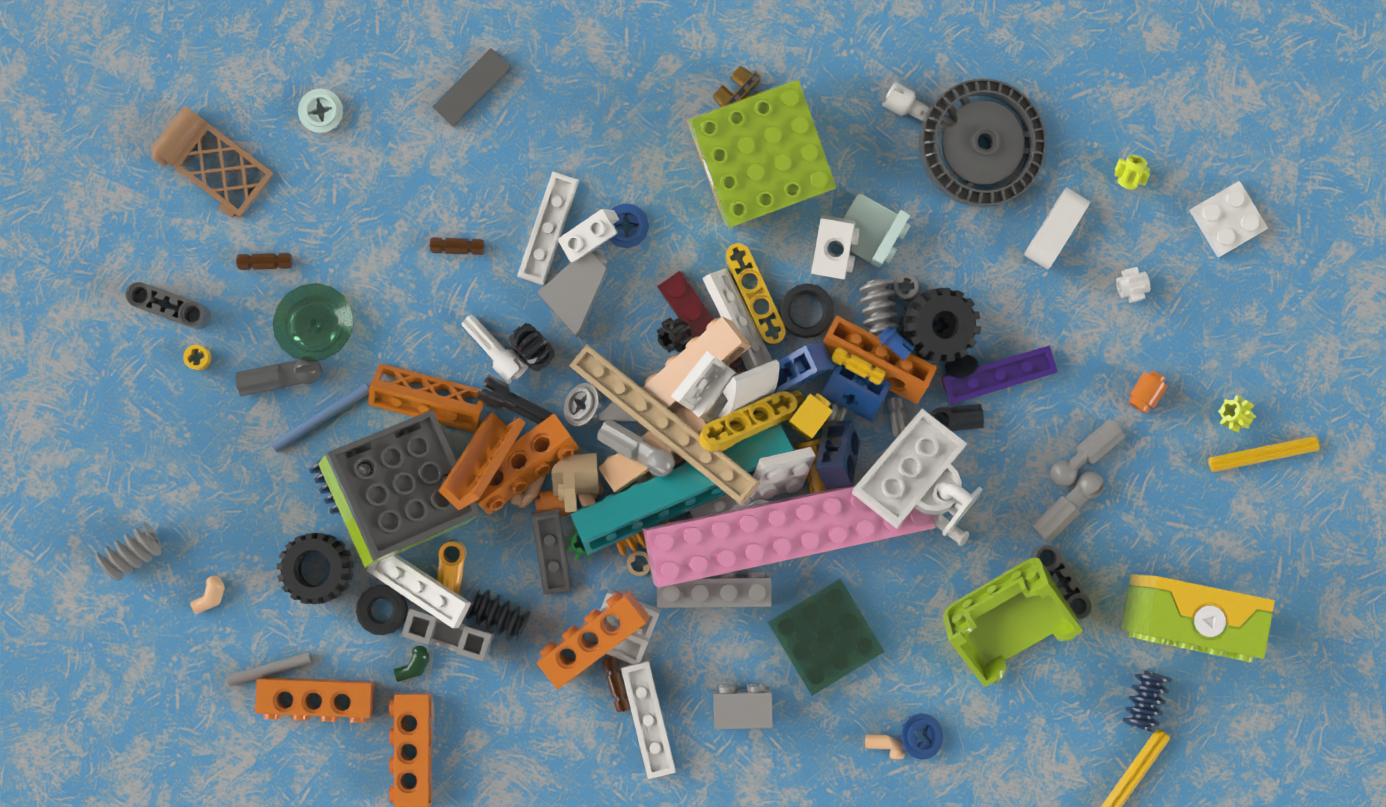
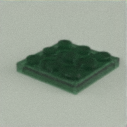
M841 578L768 621L769 626L811 696L884 652Z

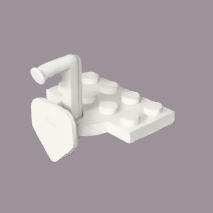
M921 409L853 488L851 493L896 529L914 508L924 514H932L935 526L943 531L942 535L945 537L948 535L958 542L959 546H962L966 543L969 532L962 531L955 525L973 505L983 489L978 487L970 494L962 488L959 473L951 464L964 450L967 443ZM948 511L954 516L951 521L943 516L945 512Z

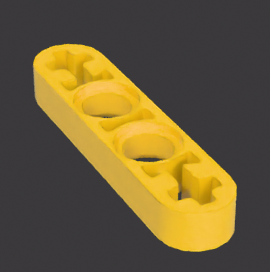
M732 244L727 249L725 256L730 272L762 340L768 345H777L782 342L786 333L782 319L750 250L744 244ZM736 249L739 253H745V256L742 258L745 267L748 264L752 266V268L744 269L739 274L735 271L741 268L738 261L730 259L733 256V251ZM747 274L754 275L758 281L757 286L754 289L744 288L741 282L743 276ZM759 299L767 301L769 311L763 315L757 314L753 309L755 301ZM774 314L776 319H771L770 322L774 328H780V332L777 334L778 339L774 340L772 336L767 337L765 333L769 329L766 322L760 325L758 320L767 319Z
M786 391L777 392L704 425L699 436V442L704 449L715 452L784 422L793 416L797 408L796 397ZM779 402H780L782 405H786V404H787V405H788V409H787L785 406H781V407L777 408ZM753 412H764L767 416V420H757L754 417ZM730 422H740L744 430H733L730 427ZM709 433H710L712 436H716V435L720 434L719 437H718V440H716L714 437L709 438V437H708Z

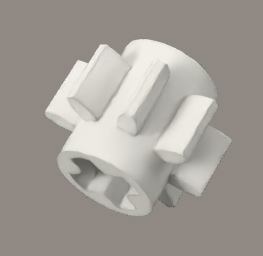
M1138 267L1121 271L1123 277L1116 279L1120 297H1128L1129 303L1145 299L1144 293L1150 292V281L1145 271L1139 273Z

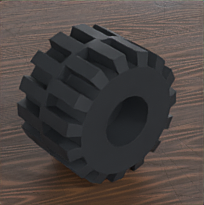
M937 288L918 293L913 297L914 300L906 304L904 310L907 312L905 316L900 318V324H904V331H900V333L912 346H915L913 351L917 353V357L930 361L949 362L955 361V358L964 357L968 354L966 351L968 348H974L977 343L974 340V336L981 332V326H976V319H981L979 311H973L972 307L975 303L971 298L965 299L963 297L964 293L959 290L952 291L950 288ZM938 321L941 323L942 329L933 327V322Z

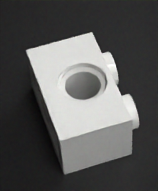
M828 215L821 217L811 274L845 279L847 272H853L855 256L850 255L852 245L858 244L860 229L855 228L856 220ZM830 242H841L844 246V252L841 254L831 252L829 248Z

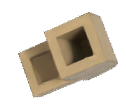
M597 453L565 457L553 466L551 472L553 494L558 496L559 501H564L565 512L577 511L576 494L599 493Z

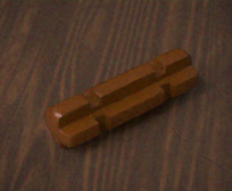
M432 237L429 243L432 253H442V251H445L446 254H469V252H472L473 255H483L485 251V242L482 239H472V241H469L466 238H446L443 240L439 237Z
M275 253L252 254V256L239 254L236 258L237 268L240 270H250L251 267L254 270L277 269V267L290 269L293 264L292 255L289 253H279L278 255Z
M609 657L604 659L602 666L604 672H607L606 679L612 698H615L614 705L618 713L627 711L631 708L628 697L625 695L627 692L621 671L618 672L617 669L619 668L617 658Z

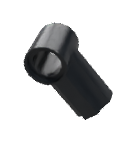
M981 404L939 407L928 413L932 417L936 413L943 414L947 419L945 427L952 432L984 428V415Z

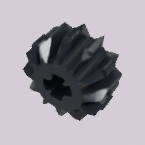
M525 323L521 327L519 326L509 337V344L534 371L545 368L555 357L554 349L547 342L546 338L529 323Z

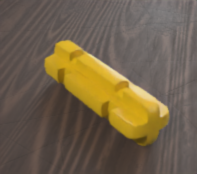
M842 348L835 350L831 358L834 363L840 366L842 364L845 365L846 369L863 378L868 377L869 381L876 385H879L884 379V370L878 367H871L872 364L853 354L851 356L848 355V352Z

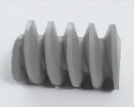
M894 279L864 282L866 285L860 287L859 292L868 296L862 298L860 302L869 307L862 310V315L870 318L863 322V326L872 328L868 332L878 337L888 326L898 328L899 324L893 323L890 320L898 316V313L889 311V308L897 305V302L888 300V297L896 292L895 290L887 289L888 285L894 283Z
M143 523L145 529L143 533L138 528L133 529L134 539L125 534L126 544L123 545L118 540L114 541L115 551L106 546L104 548L106 557H103L98 552L95 556L99 565L114 580H122L124 577L123 573L131 574L133 567L137 569L142 567L143 561L150 562L152 554L155 556L161 555L162 548L159 538L148 523Z

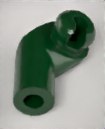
M422 645L414 647L409 664L394 669L397 682L417 677L424 673L429 662V653H427L426 647Z

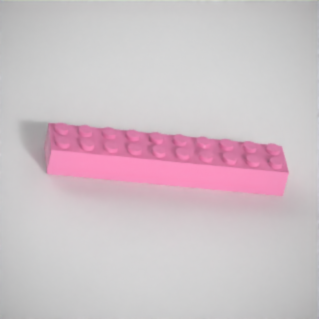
M856 483L850 487H837L643 528L653 584L659 588L935 528L934 518L932 514H924L914 508L896 529L851 493L858 484Z

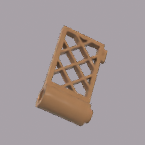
M185 105L150 148L154 152L151 156L154 160L164 167L169 163L218 200L221 203L218 208L232 219L235 215L240 218L274 176L272 171ZM208 131L217 137L218 149L203 150L201 140ZM222 141L229 147L222 148ZM198 145V151L192 152ZM236 151L239 153L241 166L225 168L223 152ZM219 153L221 168L205 170L203 155ZM199 155L201 171L189 172L181 166L188 156ZM244 158L252 164L245 165ZM258 168L265 173V176L259 183L247 184L246 169ZM242 170L243 185L228 187L226 172ZM222 172L224 188L211 189L208 187L206 174ZM195 175H202L203 182L195 177ZM254 188V190L249 195L248 189ZM244 189L245 201L237 209L230 203L228 191ZM218 192H224L225 199Z

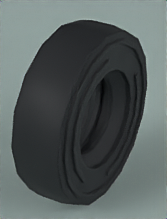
M379 584L368 588L361 594L357 601L356 615L358 622L366 631L374 635H387L395 632L403 625L407 617L408 607L402 594L388 585ZM378 599H386L393 608L390 618L385 621L375 619L371 613V607Z

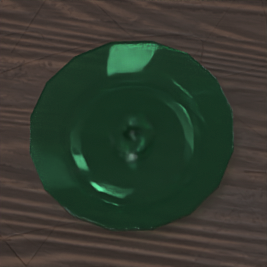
M319 283L301 285L288 292L277 305L272 320L274 337L281 349L293 358L307 362L325 360L338 353L349 340L354 325L352 308L345 296L333 287Z

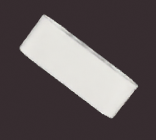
M1066 187L1029 244L1024 256L1048 270L1085 213L1090 201Z

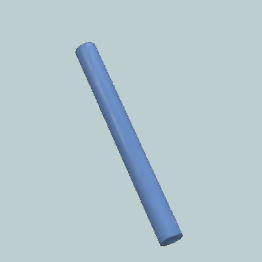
M367 383L363 384L271 443L273 449L278 453L367 396L370 387Z

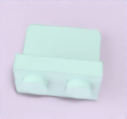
M863 194L857 195L844 217L845 219L856 220L855 228L860 229L858 244L852 245L851 253L877 268H880L883 262L889 264L897 251L896 248L892 247L896 239L899 237L903 240L911 226L907 223L910 215L902 210L896 214ZM833 241L835 244L844 248L841 242Z

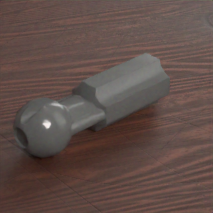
M308 356L295 361L235 372V381L239 394L242 397L303 383H314L320 378L322 368L316 358Z

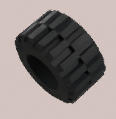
M307 533L306 535L295 537V540L289 542L285 546L287 549L281 551L279 555L282 560L281 563H277V569H280L281 575L277 577L279 582L282 581L284 584L282 589L285 592H289L292 599L300 600V603L322 604L338 598L342 595V591L347 590L349 587L348 581L353 578L351 568H354V562L350 561L349 556H352L350 551L344 548L345 544L342 541H338L336 537L326 535L325 533ZM315 551L323 553L330 563V575L321 585L309 584L301 572L303 559L307 554Z

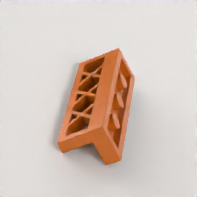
M382 363L379 364L370 384L368 401L370 406L412 417L433 410L439 424L473 433L480 426L481 412L485 403L478 400L477 405L463 400V398L468 396L476 398L477 393L482 391V389ZM385 374L395 377L396 381L387 382L381 380V378ZM420 383L423 385V388L413 389L408 384ZM443 389L449 391L451 395L444 397L438 395L435 391Z
M493 412L487 415L442 484L439 492L458 510L480 499L524 427L525 422L518 418L505 425Z

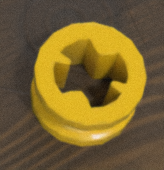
M200 345L189 346L183 354L185 365L197 371L206 369L212 360L210 351ZM197 350L198 353L204 354V358L200 359L199 365H197V362L191 361V357L195 356V351Z

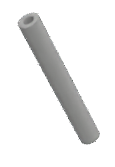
M306 652L227 676V682L229 686H234L312 663V656L310 652Z

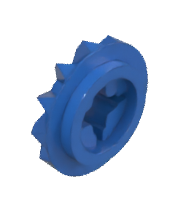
M633 204L615 206L611 210L615 211L619 221L614 223V226L623 224L625 215H627L630 224L639 225V227L631 228L628 237L624 234L623 229L615 227L617 234L609 240L615 246L626 249L638 246L648 233L649 223L646 214L642 209Z
M919 713L909 716L907 722L902 724L903 730L899 737L904 745L902 748L910 754V757L924 760L938 753L943 742V732L939 722L933 716ZM923 730V736L929 742L919 741L917 743L918 737L914 731L921 732Z

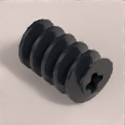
M479 589L465 618L469 620L476 614V624L480 625L484 620H487V630L497 625V635H501L506 630V640L510 641L516 635L517 642L530 618L531 612L527 611L520 616L521 606L518 605L511 611L509 610L511 601L507 600L503 605H500V595L490 600L491 590L488 589L481 595L479 594Z

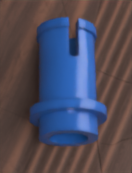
M888 326L878 339L881 341L882 346L885 344L904 361L915 346H912L898 334L896 327L891 328Z

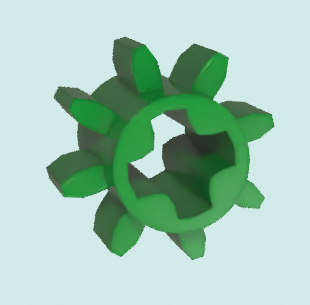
M573 527V531L575 532L573 538L570 536H565V539L571 541L572 545L568 547L566 551L568 552L574 549L577 552L575 556L576 560L579 559L581 553H585L587 558L590 559L591 555H587L586 550L583 551L582 548H575L574 544L577 542L576 537L579 534L576 528Z

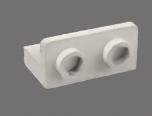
M601 209L557 240L569 261L576 262L615 236L617 230L613 224L619 221V218L614 210Z

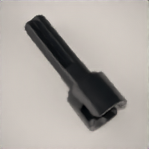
M490 374L483 381V386L487 389H482L476 396L477 400L495 409L503 406L538 425L553 415L550 411L510 391L509 384Z

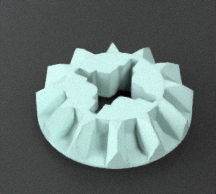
M314 89L303 96L298 106V115L301 123L314 133H327L333 128H337L338 123L343 119V106L336 94L327 89ZM318 101H320L325 109H331L324 113V121L318 115L312 114L318 110Z

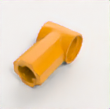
M450 540L443 544L439 550L437 581L461 596L464 560L467 552L465 545L461 541ZM448 546H455L459 549L460 557L458 560L452 561L447 558L445 551Z

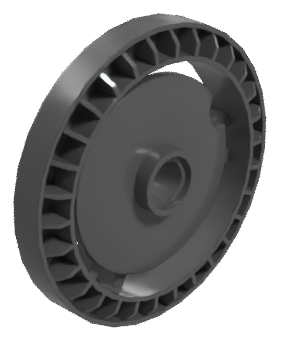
M972 79L956 84L942 93L932 103L921 124L919 152L922 165L928 177L943 194L958 203L968 206L990 207L1014 199L1034 182L1040 173L1045 159L1046 132L1038 110L1020 90L1008 83L995 79ZM985 96L1001 101L1016 113L1025 131L1022 130L1014 114L1004 106L991 101L970 102L968 97ZM960 100L963 106L956 110L953 104ZM946 112L955 122L951 127L945 126L942 134V150L947 164L953 171L951 175L943 165L937 145L939 125ZM978 137H983L987 140L988 147L986 150L979 147ZM1024 139H1027V148H1024ZM1026 155L1021 171L1005 187L989 191L972 188L973 184H993L1007 178L1018 167L1022 156ZM958 177L966 180L965 185L957 181Z

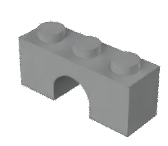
M414 607L409 609L401 636L427 645L432 644L455 651L456 654L484 662L487 660L495 633L466 623H461L459 628L453 629L431 613Z

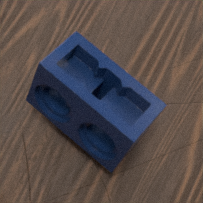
M851 420L824 422L815 468L825 488L853 486L860 439Z

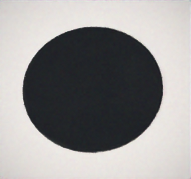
M971 355L955 358V361H949L945 364L947 374L958 378L967 377L978 368L977 359Z

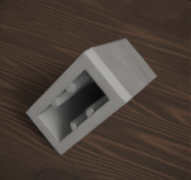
M597 250L593 253L589 252L576 262L568 264L537 292L576 337L583 329L607 274V269L604 266L607 261Z

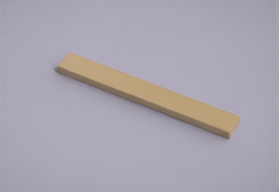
M588 344L585 345L569 365L740 505L743 506L760 485L759 481L720 450L712 452L704 449L699 442V433Z

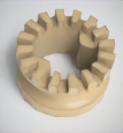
M636 551L628 557L627 568L631 574L643 576L650 571L649 558L646 552ZM637 555L644 556L648 562V565L643 566L644 571L642 572L635 571L631 565V562L635 561V556Z

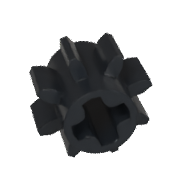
M670 317L661 322L663 327L657 330L658 342L661 347L668 350L669 353L674 350L679 353L686 349V343L692 339L689 325L681 321L680 317L674 321Z

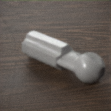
M608 419L598 431L597 439L630 460L638 461L645 465L652 475L664 477L673 471L675 461L669 451L656 449L646 443L642 437L613 420Z
M1108 419L1076 446L1077 454L1069 461L1060 460L1052 465L1050 469V479L1059 487H1067L1073 484L1077 478V470L1085 463L1093 465L1125 438L1122 430L1116 423Z
M1093 471L1081 474L1076 481V487L1066 497L1061 496L1031 527L1047 543H1051L1080 514L1079 508L1088 499L1101 495L1104 490L1103 478Z

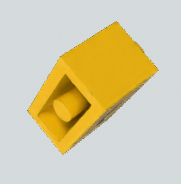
M818 393L815 397L809 394L787 425L810 441L833 412L829 408L831 403Z

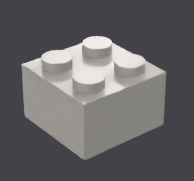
M763 683L747 684V689H736V684L719 685V690H713L714 729L773 728L772 693L769 688H765Z

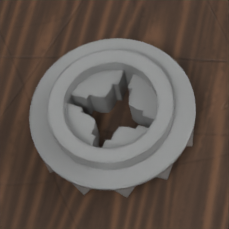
M581 383L569 392L564 403V416L570 425L581 428L583 425H590L592 418H598L596 411L602 407L599 403L602 395L597 392V388L589 383ZM580 401L585 402V405H586V409H585V410H583V407L581 406L582 404L580 403Z

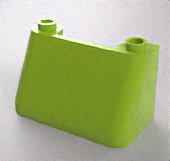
M1039 558L1025 560L956 600L943 613L949 642L984 687L998 682L1004 677L1007 669L1005 660L1053 634L1059 641H1070L1083 632L1081 623Z

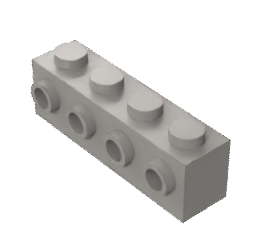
M736 572L720 574L719 578L706 577L657 587V608L771 607V578L765 577V572H748V577L736 578Z

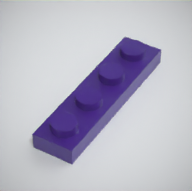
M1049 345L979 366L973 374L967 377L946 376L941 378L948 403L952 405L1055 374L1058 371Z

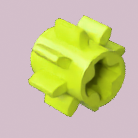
M1128 155L1126 160L1119 159L1115 167L1116 172L1114 176L1118 177L1117 182L1122 187L1134 190L1138 184L1146 185L1150 176V168L1147 167L1148 163L1144 158L1138 155Z
M1238 395L1235 396L1234 400L1225 399L1221 410H1218L1223 418L1220 424L1227 428L1229 427V429L1236 433L1239 432L1240 428L1249 429V425L1256 418V415L1251 411L1254 404L1247 400L1245 401V399Z

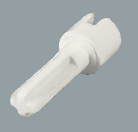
M898 82L893 83L886 95L887 100L882 104L883 107L901 117L909 114L923 121L926 112L930 108L915 99L914 91ZM944 115L938 130L943 132L945 126L951 127L955 122Z
M469 315L464 319L462 326L492 358L493 369L507 384L511 383V378L517 380L524 374L528 364L514 349H505L475 316Z

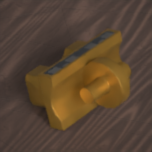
M739 66L730 76V79L740 88L733 94L722 85L714 93L713 98L722 107L749 97L748 94L760 82L759 79L762 76L756 71L752 74L749 70ZM756 90L752 95L757 94V93H760V92H759L758 90Z

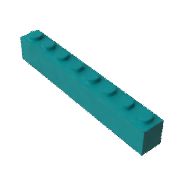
M777 424L743 439L721 452L753 477L760 458L794 451L781 425ZM685 462L667 476H656L644 483L634 484L626 491L609 495L603 501L591 506L581 507L577 512L570 515L587 555L642 532L643 528L658 525L722 497L727 493L690 463Z

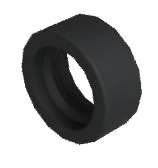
M808 283L797 285L790 289L783 298L780 307V317L786 330L801 338L816 337L824 332L832 321L834 312L832 299L828 293L818 285ZM806 294L816 297L823 307V315L819 323L807 328L796 324L790 314V307L794 299Z

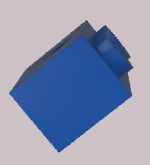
M824 342L805 345L778 361L779 376L774 394L781 391H795L835 368Z
M842 364L841 366L837 365L821 395L871 422L892 383L883 379L879 385H876L869 381L868 377L863 378L846 369L845 365Z

